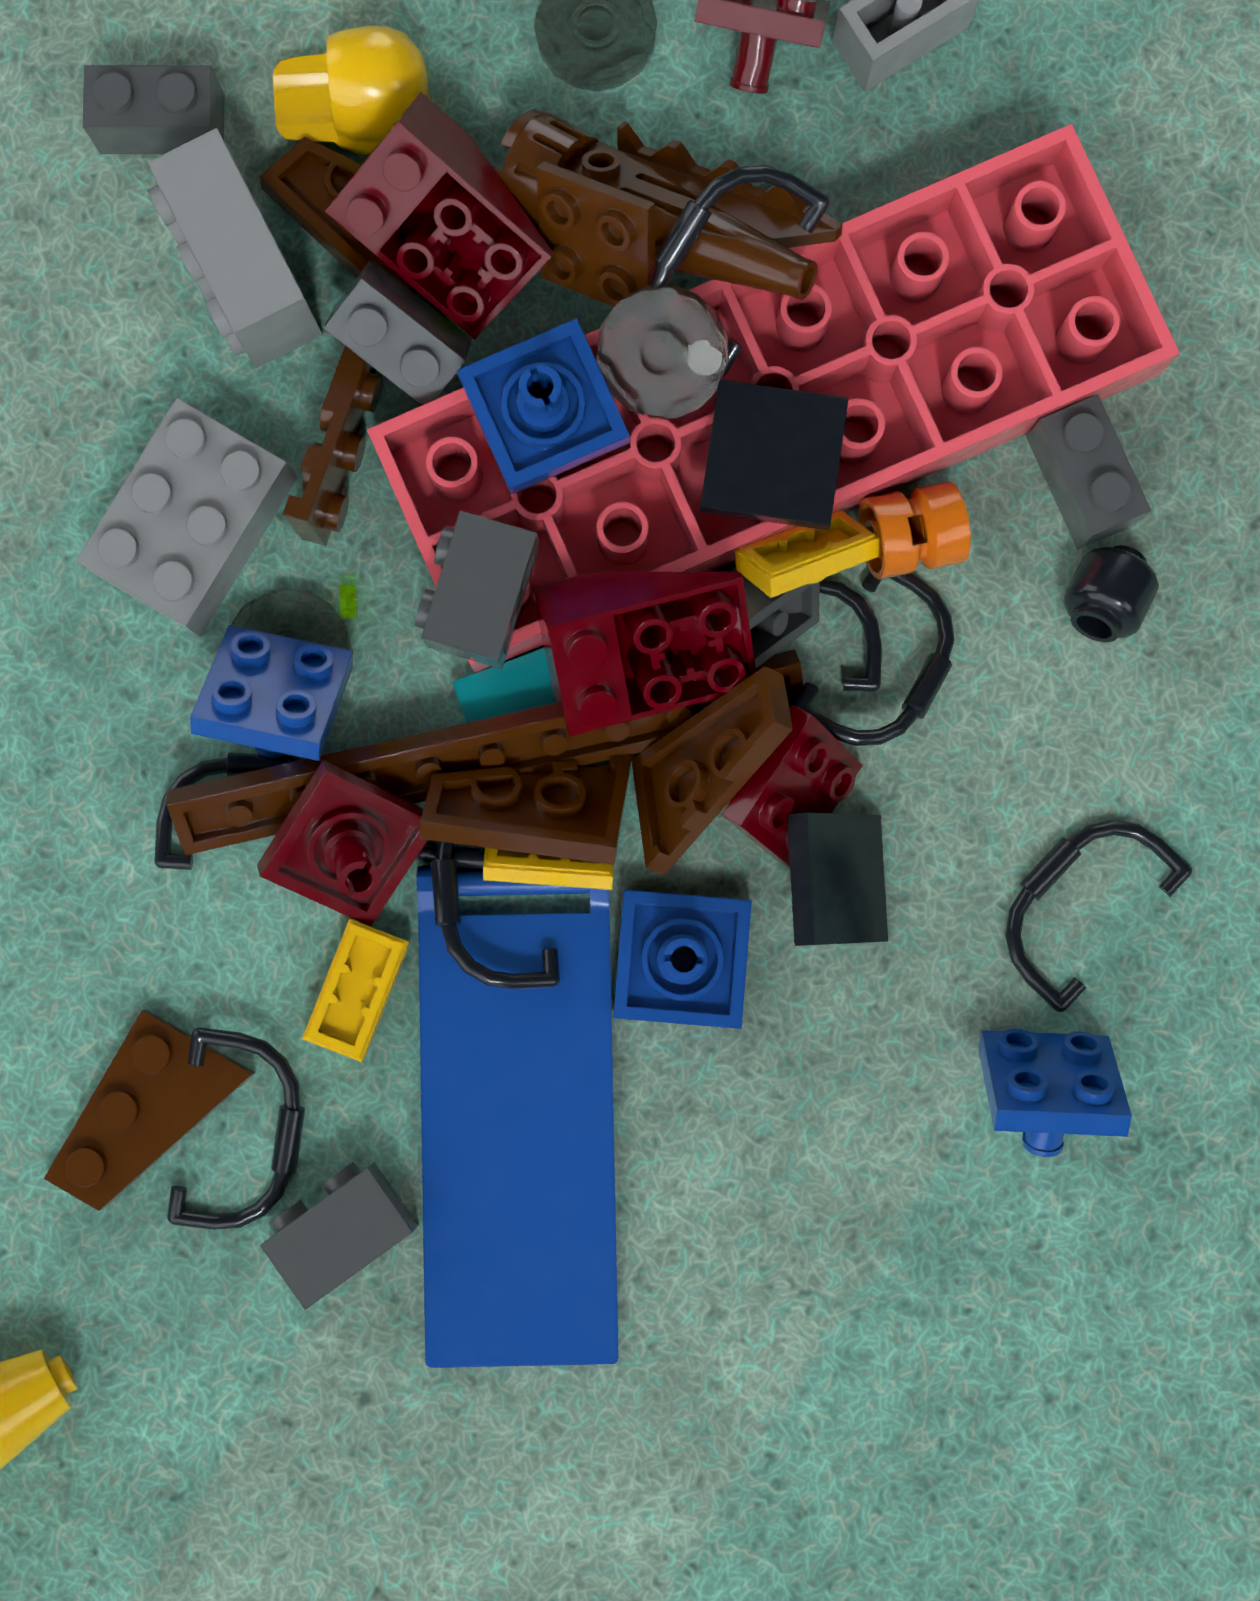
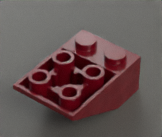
M422 92L419 93L325 210L335 221L474 340L553 255V251L473 138Z
M595 571L532 587L554 697L570 737L720 698L756 672L744 581L740 572Z

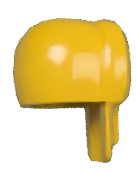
M361 26L341 30L327 36V53L293 57L282 60L275 66L272 75L275 124L282 137L294 141H300L306 137L314 142H334L340 148L355 154L370 155L420 92L430 99L429 76L423 54L406 33L388 26Z

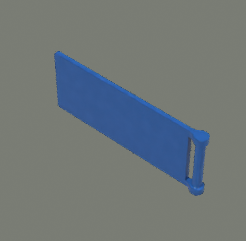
M431 865L417 866L425 1363L429 1368L615 1364L618 1361L609 890L484 881L483 871H457L459 896L590 894V913L460 916L461 924L457 925L463 946L475 961L492 971L512 974L543 972L542 950L557 949L560 982L557 986L514 990L487 986L463 972L447 951L441 927L435 925Z

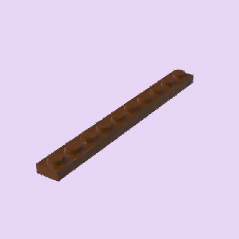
M795 649L775 654L756 669L757 672L766 666L783 674L789 709L803 688L801 663ZM717 699L571 737L568 734L558 704L554 703L322 755L319 761L304 759L167 790V808L184 855H189L276 835L323 760L415 804L426 801L432 774L508 766L518 774L552 771V762L576 760L578 767L609 760L610 756L643 752Z

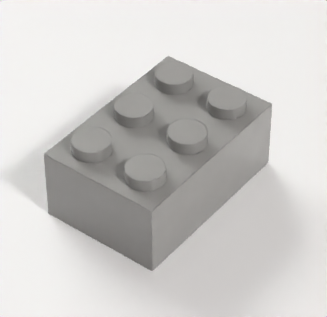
M217 128L147 162L158 184L147 190L164 224L169 227L178 244L176 248L194 282H197L207 300L205 305L221 336L226 339L235 356L246 352L254 366L258 368L323 335Z
M176 397L76 562L95 576L201 638L298 478L283 459Z

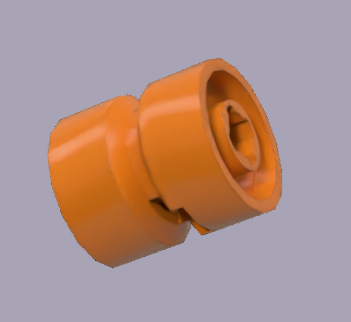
M948 481L917 487L911 492L909 499L903 493L896 491L864 497L860 501L858 522L879 537V557L866 561L871 574L878 580L913 573L917 568L918 562H921L928 569L961 564L968 559L971 544L969 517L961 492L954 483Z

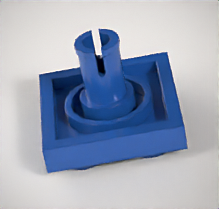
M577 318L456 370L510 494H514L630 443V435Z
M228 625L190 715L191 734L251 746L260 755L267 758H280L289 754L319 761L353 669V651Z
M624 890L613 1018L742 1029L752 901Z
M1008 1029L1005 1031L981 1030L979 1056L994 1131L1023 1132L1022 1141L1024 1148L1028 1152L1041 1157H1053L1060 1154L1064 1147V1134L1128 1137L1132 1114L1109 1036L1093 1035L1087 1032L1056 1034L1034 1033L1022 1029Z

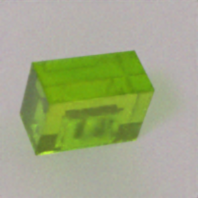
M339 585L340 617L342 620L358 619L356 585Z

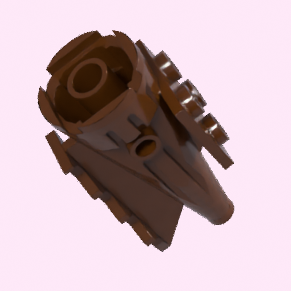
M538 109L525 112L509 127L500 143L501 146L510 149L505 158L503 168L500 169L493 166L553 251L552 257L541 268V278L645 320H649L652 317L650 286L655 274V267L659 263L655 257L689 199L695 201L712 180L739 167L736 162L729 159L712 170L699 166L682 142L674 139L658 150L644 146L627 122H623L617 127L618 150L560 116ZM751 183L741 184L723 193L711 206L709 211L712 214L678 272L785 294L803 300L809 295L814 286L818 266L815 261L805 258L789 248L835 242L842 235L843 224L824 213L811 234L798 226L809 208L806 202L776 186L764 190L753 186Z

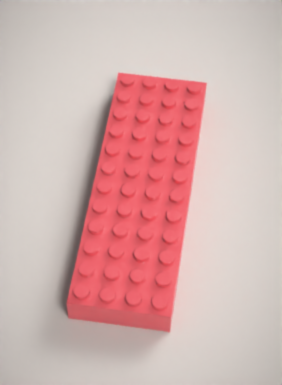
M1067 125L842 223V235L835 242L789 248L797 254L815 261L818 266L814 286L809 295L803 300L785 294L714 279L666 299L667 312L675 329L692 344L700 339H709L714 341L722 351L728 340L732 339L743 346L729 372L723 377L715 376L712 373L701 374L696 372L690 366L687 359L683 358L662 339L652 317L649 320H645L632 314L586 334V340L630 435V443L521 491L510 494L463 388L367 429L435 586L437 587L443 567L434 563L438 541L445 526L455 528L460 511L537 533L540 547L505 659L506 662L543 646L532 587L595 571L711 572L734 562L735 550L740 547L797 527L700 512L719 379L849 398L832 513L842 510L846 513L858 508L860 501L864 497L894 492L1029 433L1038 420L1097 394L1102 401L1161 375L1180 352L1073 125ZM468 660L474 673L492 667Z

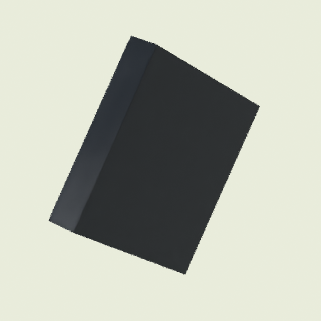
M719 379L700 512L828 531L831 525L849 398Z
M810 812L788 814L795 946L888 942L881 815Z

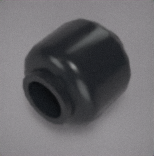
M1117 545L1113 548H1096L1083 556L1066 590L1063 602L1068 615L1071 617L1072 626L1079 633L1094 641L1113 642L1116 639L1127 638L1137 633L1156 596L1159 583L1154 570L1148 565L1146 558L1138 550L1124 545Z

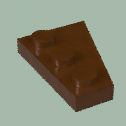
M304 137L260 176L261 189L356 278L372 259L412 292L418 293L415 288L325 212L362 164Z
M347 346L344 347L321 409L320 430L326 432L322 444L315 442L312 446L308 445L301 462V471L304 472L302 480L303 497L289 495L282 513L302 540L324 546L327 545L330 531L340 532L344 525L349 497L341 494L347 472H357L361 465L366 437L358 434L364 412L373 413L376 410L383 383L382 376L375 374L376 369Z
M764 666L632 759L646 869L665 875L793 730L783 674Z
M632 754L610 756L609 765L578 768L576 760L552 762V771L518 774L508 766L432 774L420 820V839L615 865L631 771Z
M142 1010L44 1179L98 1211L104 1209L181 1138L212 1113L219 1104L250 1079L255 1072L209 1045H206L204 1066L189 1065L188 1057L191 1035L150 1011Z

